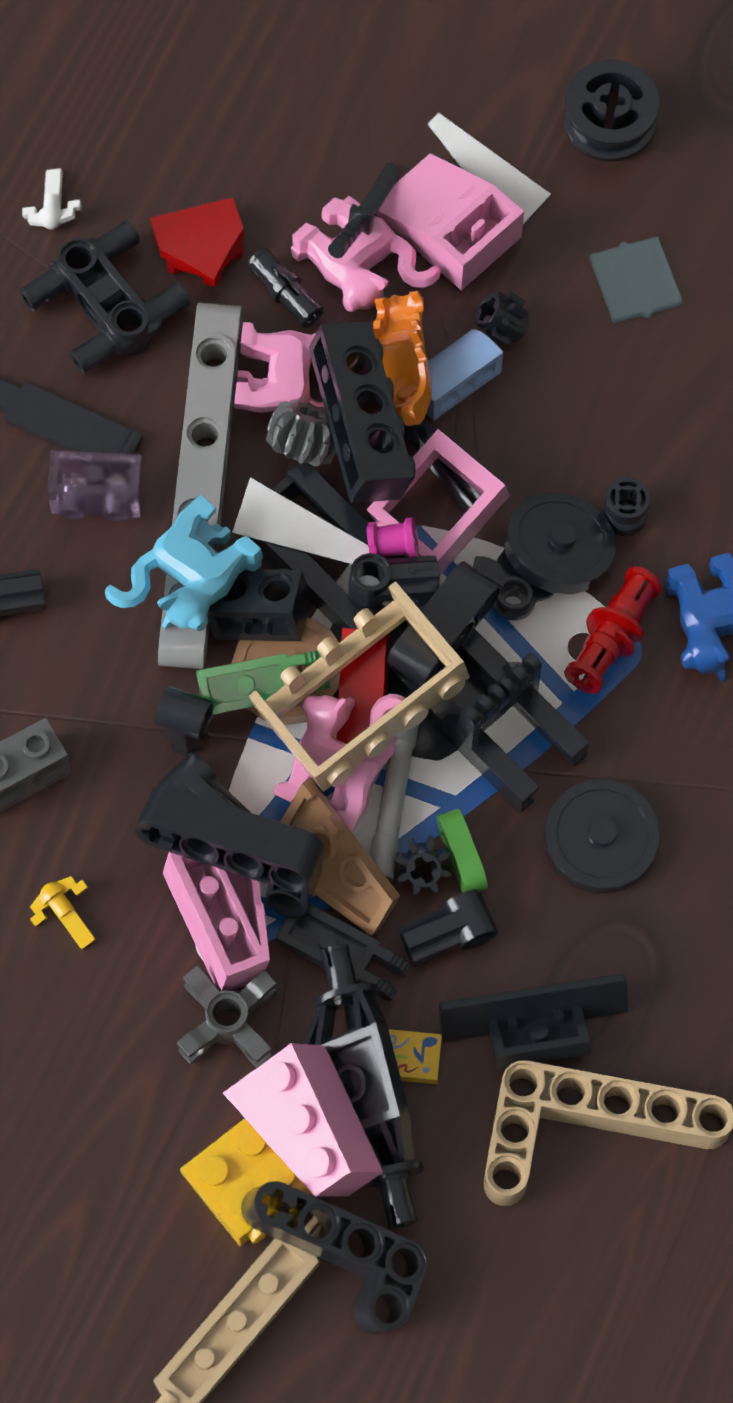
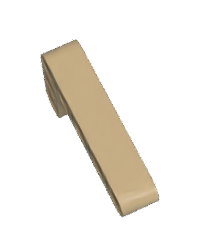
M517 1061L505 1070L502 1077L484 1176V1191L493 1203L500 1206H511L518 1203L524 1196L529 1179L539 1118L697 1148L715 1149L722 1146L728 1140L733 1128L732 1105L727 1100L714 1095L532 1061ZM516 1079H526L534 1085L535 1091L528 1096H519L511 1090L509 1085ZM565 1087L574 1088L581 1094L582 1101L576 1105L564 1104L559 1100L557 1092ZM611 1096H619L627 1101L629 1110L623 1114H614L606 1108L604 1101ZM657 1105L669 1106L674 1110L676 1119L670 1123H662L653 1116L652 1108ZM704 1114L717 1115L723 1123V1129L718 1132H710L701 1126L699 1117ZM509 1124H517L525 1129L527 1137L521 1142L512 1143L503 1137L501 1130ZM501 1170H509L518 1177L519 1184L512 1189H502L495 1184L493 1176Z

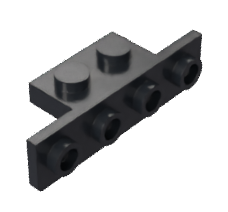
M617 974L442 1002L439 1004L442 1042L489 1034L497 1069L508 1068L517 1061L539 1063L591 1054V1041L585 1019L628 1012L627 981L624 974Z

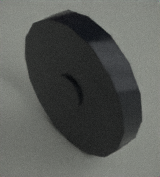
M546 492L527 498L514 509L504 534L505 554L514 570L531 585L551 593L576 594L594 588L607 576L617 551L615 532L605 515L588 501L565 493Z
M611 779L585 780L566 789L551 806L544 828L545 851L556 873L573 887L594 894L619 892L638 883L652 867L660 843L658 818L648 800L630 785Z

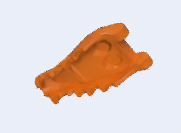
M409 291V294L406 296L393 295L390 298L375 299L377 319L373 321L375 338H378L382 343V363L386 377H390L393 383V402L397 416L402 417L406 426L419 425L427 413L432 396V379L425 350L422 326L424 298L419 291Z

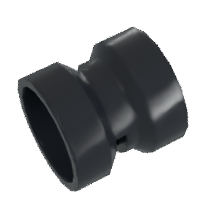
M630 477L620 478L612 482L607 489L603 514L616 535H634L641 531L645 525L651 498L645 484L637 479Z

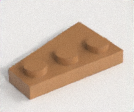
M310 778L302 783L280 822L306 830L322 841L324 844L322 873L314 894L372 937L380 931L398 901L400 894Z

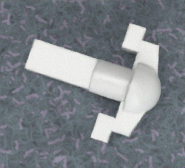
M61 168L46 170L44 207L39 213H37L35 206L23 208L22 216L24 219L28 218L30 225L56 229L62 223L75 219V211L82 209L80 200L68 201L67 208L61 209L63 179Z

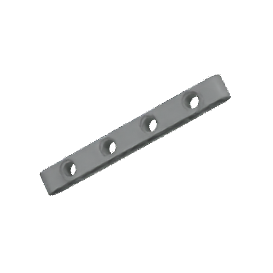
M199 302L197 304L172 525L180 512L199 495H202L216 508V513L209 520L205 519L210 526L215 524L221 526L242 330V306ZM213 359H218L224 362L223 364L215 367H211L205 364L207 361ZM202 438H210L216 441L214 444L205 447L196 444ZM219 544L212 545L211 548L218 553ZM167 574L164 597L184 587L180 582ZM163 609L158 648V665L205 669L209 624L207 623V626L202 631H196L192 628L180 629L176 625L164 629L162 624L166 613Z

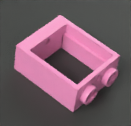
M438 429L413 457L416 474L404 495L437 458L481 494L478 500L433 551L418 539V557L436 556L441 575L510 497V494L504 483ZM400 500L374 501L367 511L377 526L398 524L399 522L389 512Z

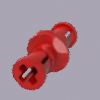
M636 566L628 568L623 576L624 585L619 593L613 596L608 606L593 609L589 613L586 625L590 635L583 644V650L576 661L570 662L564 670V675L568 682L580 691L588 694L598 693L604 684L602 677L609 666L614 664L618 656L629 657L633 655L635 650L634 643L642 641L644 630L639 622L650 600L657 598L663 589L659 578L645 568ZM647 580L648 584L642 587L644 581ZM585 674L583 679L580 680L579 676Z

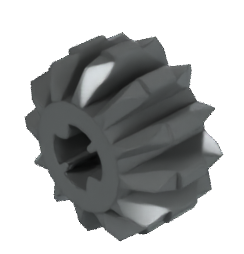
M297 400L279 402L267 427L266 441L272 446V449L277 453L284 454L286 459L297 460L300 464L303 462L313 466L330 464L337 452L324 407L314 406L310 402L307 404L301 403Z

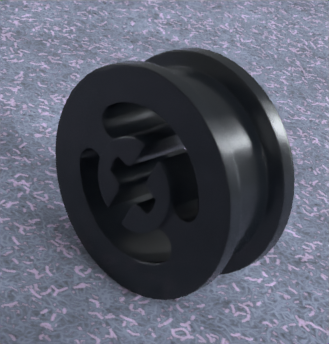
M601 60L587 65L572 78L566 91L564 128L569 140L580 152L596 160L608 162L621 161L637 155L648 146L655 134L660 104L657 87L644 70L626 61ZM610 92L618 93V99L613 118L612 129H605Z

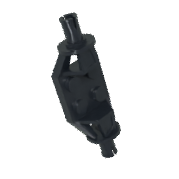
M338 944L328 947V950L323 949L320 951L330 990L314 1000L316 1012L304 1044L323 1045L326 1047L370 1144L376 1146L383 1165L381 1166L383 1173L363 1187L380 1188L388 1220V1229L401 1228L418 1222V1216L415 1213L407 1181L411 1177L423 1172L424 1167L422 1161L415 1159L411 1116L388 1025L375 998L379 995L378 986L373 983H357L349 952L350 947L348 944ZM345 1009L347 1030L333 1036L336 1010Z

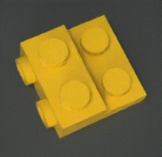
M245 1118L180 1168L181 1174L240 1247L248 1240L255 1244L267 1236V1234L249 1226L242 1217L241 1205L247 1192L267 1182L278 1181L314 1196ZM271 1197L262 1199L261 1202L268 1206L267 1215L280 1212L270 1206Z

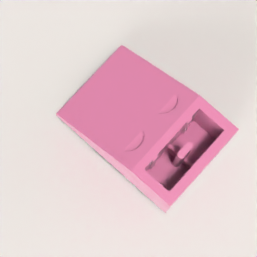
M431 153L393 186L383 205L376 213L377 217L382 218L394 232L407 240L433 266L437 265L441 273L461 291L522 237L524 211L494 184Z

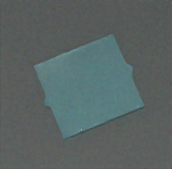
M658 236L631 244L621 242L617 248L590 255V262L613 323L642 315L649 318L653 312L681 305L682 299Z

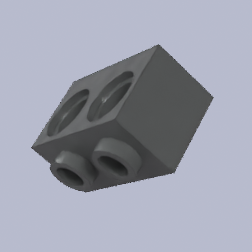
M46 717L0 741V812L72 774L68 754Z

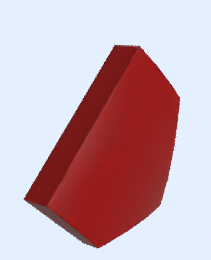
M233 198L150 218L155 242L161 258L167 260L169 273L176 274L186 271L201 276L204 284L216 287L222 280L221 272L232 259L241 258L244 254L242 240L245 237L244 228Z

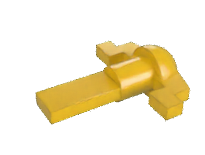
M70 876L44 885L39 896L30 906L35 913L30 918L32 923L37 927L48 919L43 910L50 906L82 950L96 940L65 896V893L71 889L78 896L89 888L84 880L76 883L74 878Z

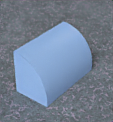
M475 329L470 330L428 360L432 379V396L427 415L433 421L501 373L503 351L484 333Z

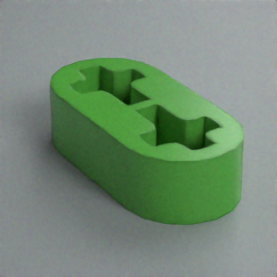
M457 808L437 815V828L444 848L449 849L450 856L448 858L462 893L473 889H479L480 892L487 890L488 883L485 871L461 811Z

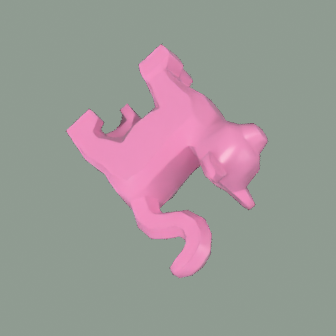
M350 196L344 200L334 197L322 208V220L328 225H339L341 228H344L348 223L350 207L353 204L360 206V203ZM376 216L374 217L371 234L367 235L362 232L344 256L339 259L332 257L328 252V247L335 238L331 239L317 227L305 223L292 235V257L298 262L310 259L320 270L326 281L342 290V303L349 312H354L358 309L369 310L375 306V299L384 298L383 289L388 285V280L370 272L369 269L384 260L391 253L399 255L397 270L402 280L413 287H428L434 284L441 274L440 268L437 265L424 272H417L415 269L416 250L407 240L396 235L382 218Z
M243 322L240 355L249 359L269 362V371L267 378L257 379L253 378L249 371L238 370L234 409L258 413L276 410L279 402H290L291 400H297L306 404L310 402L314 406L324 407L323 401L318 402L312 399L310 394L309 373L312 360L308 347L315 334L310 335L293 330L276 333H257L253 323Z
M388 694L379 698L371 708L370 726L406 698L397 694ZM309 695L303 702L302 709L306 714L307 730L299 743L318 767L347 745L336 739L335 735L349 719L355 699L351 697L347 699L341 697V699L329 695ZM396 736L391 739L390 746L383 753L374 758L367 757L354 767L353 775L346 782L335 787L334 795L329 803L351 832L356 831L369 806L372 785L378 780L384 764L394 753L397 741ZM294 757L289 781L278 783L273 794L292 802L303 782L310 778L314 783L316 782L296 757Z

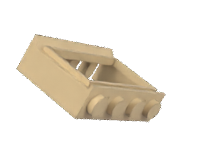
M396 581L388 587L394 601L376 615H373L368 608L361 610L354 617V622L358 629L338 644L332 637H327L321 641L317 647L321 657L301 673L294 665L285 669L280 676L285 686L264 701L256 690L249 695L258 713L266 720L323 792L331 785L337 787L346 782L353 775L354 767L367 757L374 758L383 753L390 746L391 739L404 728L411 729L419 725L426 718L428 710L441 699L449 700L456 696L465 686V681L470 677L464 661ZM407 620L446 667L318 767L279 718Z

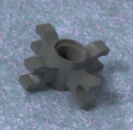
M198 965L183 976V980L186 982L184 987L205 1008L206 1020L177 1042V1045L180 1047L178 1049L179 1053L190 1065L196 1062L216 1042L222 1044L236 1043L256 1069L272 1058V1055L269 1053L271 1052V1047L249 1025V1014L277 994L275 989L277 984L265 970L252 979L239 993L230 990L219 992ZM224 1009H232L240 1014V1019L231 1026H222L215 1021L216 1015Z

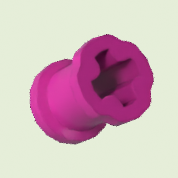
M413 517L406 518L404 523L377 526L375 522L368 523L367 540L369 553L378 554L382 557L407 554L410 557L419 556L418 535Z

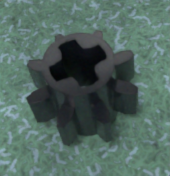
M496 291L495 294L486 296L479 303L475 314V325L482 328L481 332L488 336L496 345L501 342L505 346H509L510 342L514 343L520 340L528 329L529 312L522 308L525 300L511 291H508L506 295Z
M432 835L428 836L425 843L417 844L412 837H409L407 853H395V861L406 865V868L397 873L398 882H404L409 879L413 883V894L415 895L419 893L421 887L430 886L435 893L439 892L437 881L440 876L451 877L452 875L451 869L441 864L442 861L450 856L449 849L442 848L437 851L434 847ZM422 857L425 862L431 863V870L424 873L422 868H416L415 860Z

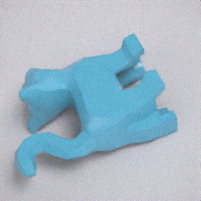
M199 495L180 512L171 528L157 539L153 549L139 557L132 566L131 590L123 592L117 587L109 585L105 589V595L115 606L120 608L135 607L145 600L151 588L149 572L158 568L184 586L158 600V606L164 609L166 613L162 627L168 629L176 625L180 629L192 628L196 631H202L208 623L207 614L210 606L228 594L238 574L244 570L254 572L262 566V551L248 536L238 539L232 546L219 553L214 551L211 546L214 544H226L231 538V530L226 526L221 527L219 524L210 526L205 519L209 520L216 513V508L202 495Z

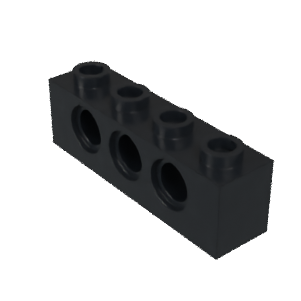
M371 321L321 324L308 349L350 503L401 500L415 478L416 466L412 455H408L405 445L403 419L401 416H397L394 406L393 383L390 377H386L382 363V343L378 338H375Z

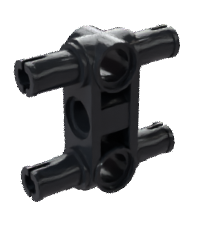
M128 220L123 221L97 239L93 237L90 239L76 238L67 241L61 247L59 256L51 261V264L48 266L49 270L19 289L21 299L31 312H35L63 292L70 294L99 330L98 334L69 352L71 361L82 375L87 374L113 355L119 357L143 353L149 347L151 338L162 329L161 324L191 305L190 296L178 281L150 300H141L111 264V261L140 243V237L136 229ZM77 263L88 264L82 269L71 268ZM127 325L139 326L137 330L131 332L122 330Z

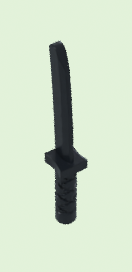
M388 162L385 164L360 206L353 204L350 207L348 223L328 247V252L332 257L342 258L362 232L370 235L373 231L374 217L398 179V173L393 163Z

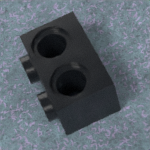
M257 569L254 572L244 570L238 574L228 594L209 608L207 614L208 624L214 640L302 641L312 599L303 571Z

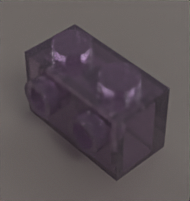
M51 450L47 488L51 513L59 514L68 519H80L85 515L104 516L112 521H125L130 517L141 518L144 481L141 454Z

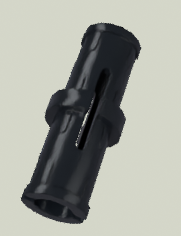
M268 248L257 251L250 258L247 264L248 269L253 271L269 288L270 297L276 303H282L295 316L303 328L310 327L319 320L324 312V308L301 286L302 280L295 272L289 273Z

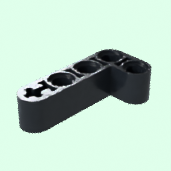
M160 785L152 789L134 828L139 839L150 846L267 884V904L277 913L288 917H301L305 914L322 873L324 844L314 834L170 786Z
M267 1182L246 1193L242 1200L241 1212L246 1223L253 1229L365 1278L354 1308L355 1320L360 1328L367 1333L379 1334L399 1329L407 1322L427 1270V1256L420 1245L282 1182ZM271 1197L270 1206L280 1212L267 1215L268 1206L261 1202L262 1199ZM290 1209H293V1210L290 1212V1214L284 1213L285 1211H288V1210H290ZM308 1213L313 1214L320 1222L321 1230L317 1238L310 1236L305 1230L304 1220ZM351 1233L357 1234L363 1241L364 1250L361 1257H356L349 1250L348 1239ZM395 1252L401 1254L406 1260L407 1270L403 1277L396 1274L392 1268L391 1262ZM378 1298L384 1299L390 1308V1316L386 1323L379 1320L375 1314L374 1307Z

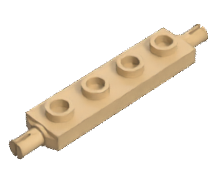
M315 1216L305 1227L307 1233L314 1238L319 1236L321 1230L320 1222ZM275 1238L154 1379V1383L161 1395L156 1403H203L319 1266L317 1257Z

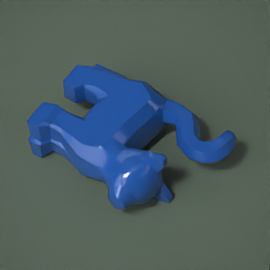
M729 552L711 557L709 563L711 575L720 579L722 587L704 591L695 571L689 564L668 569V577L664 579L666 594L678 597L680 604V626L688 639L686 649L680 655L683 667L685 669H696L702 674L716 673L721 682L726 681L725 662L729 660L730 655L719 637L733 634V557Z

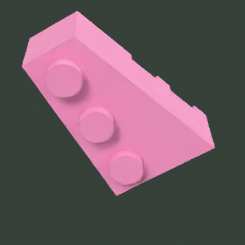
M169 852L163 870L164 878L215 987L220 992L224 990L233 991L248 985L263 970L266 971L270 961L264 904L261 901L259 881Z
M291 1043L223 1092L314 1196H350L383 1173L325 1046Z

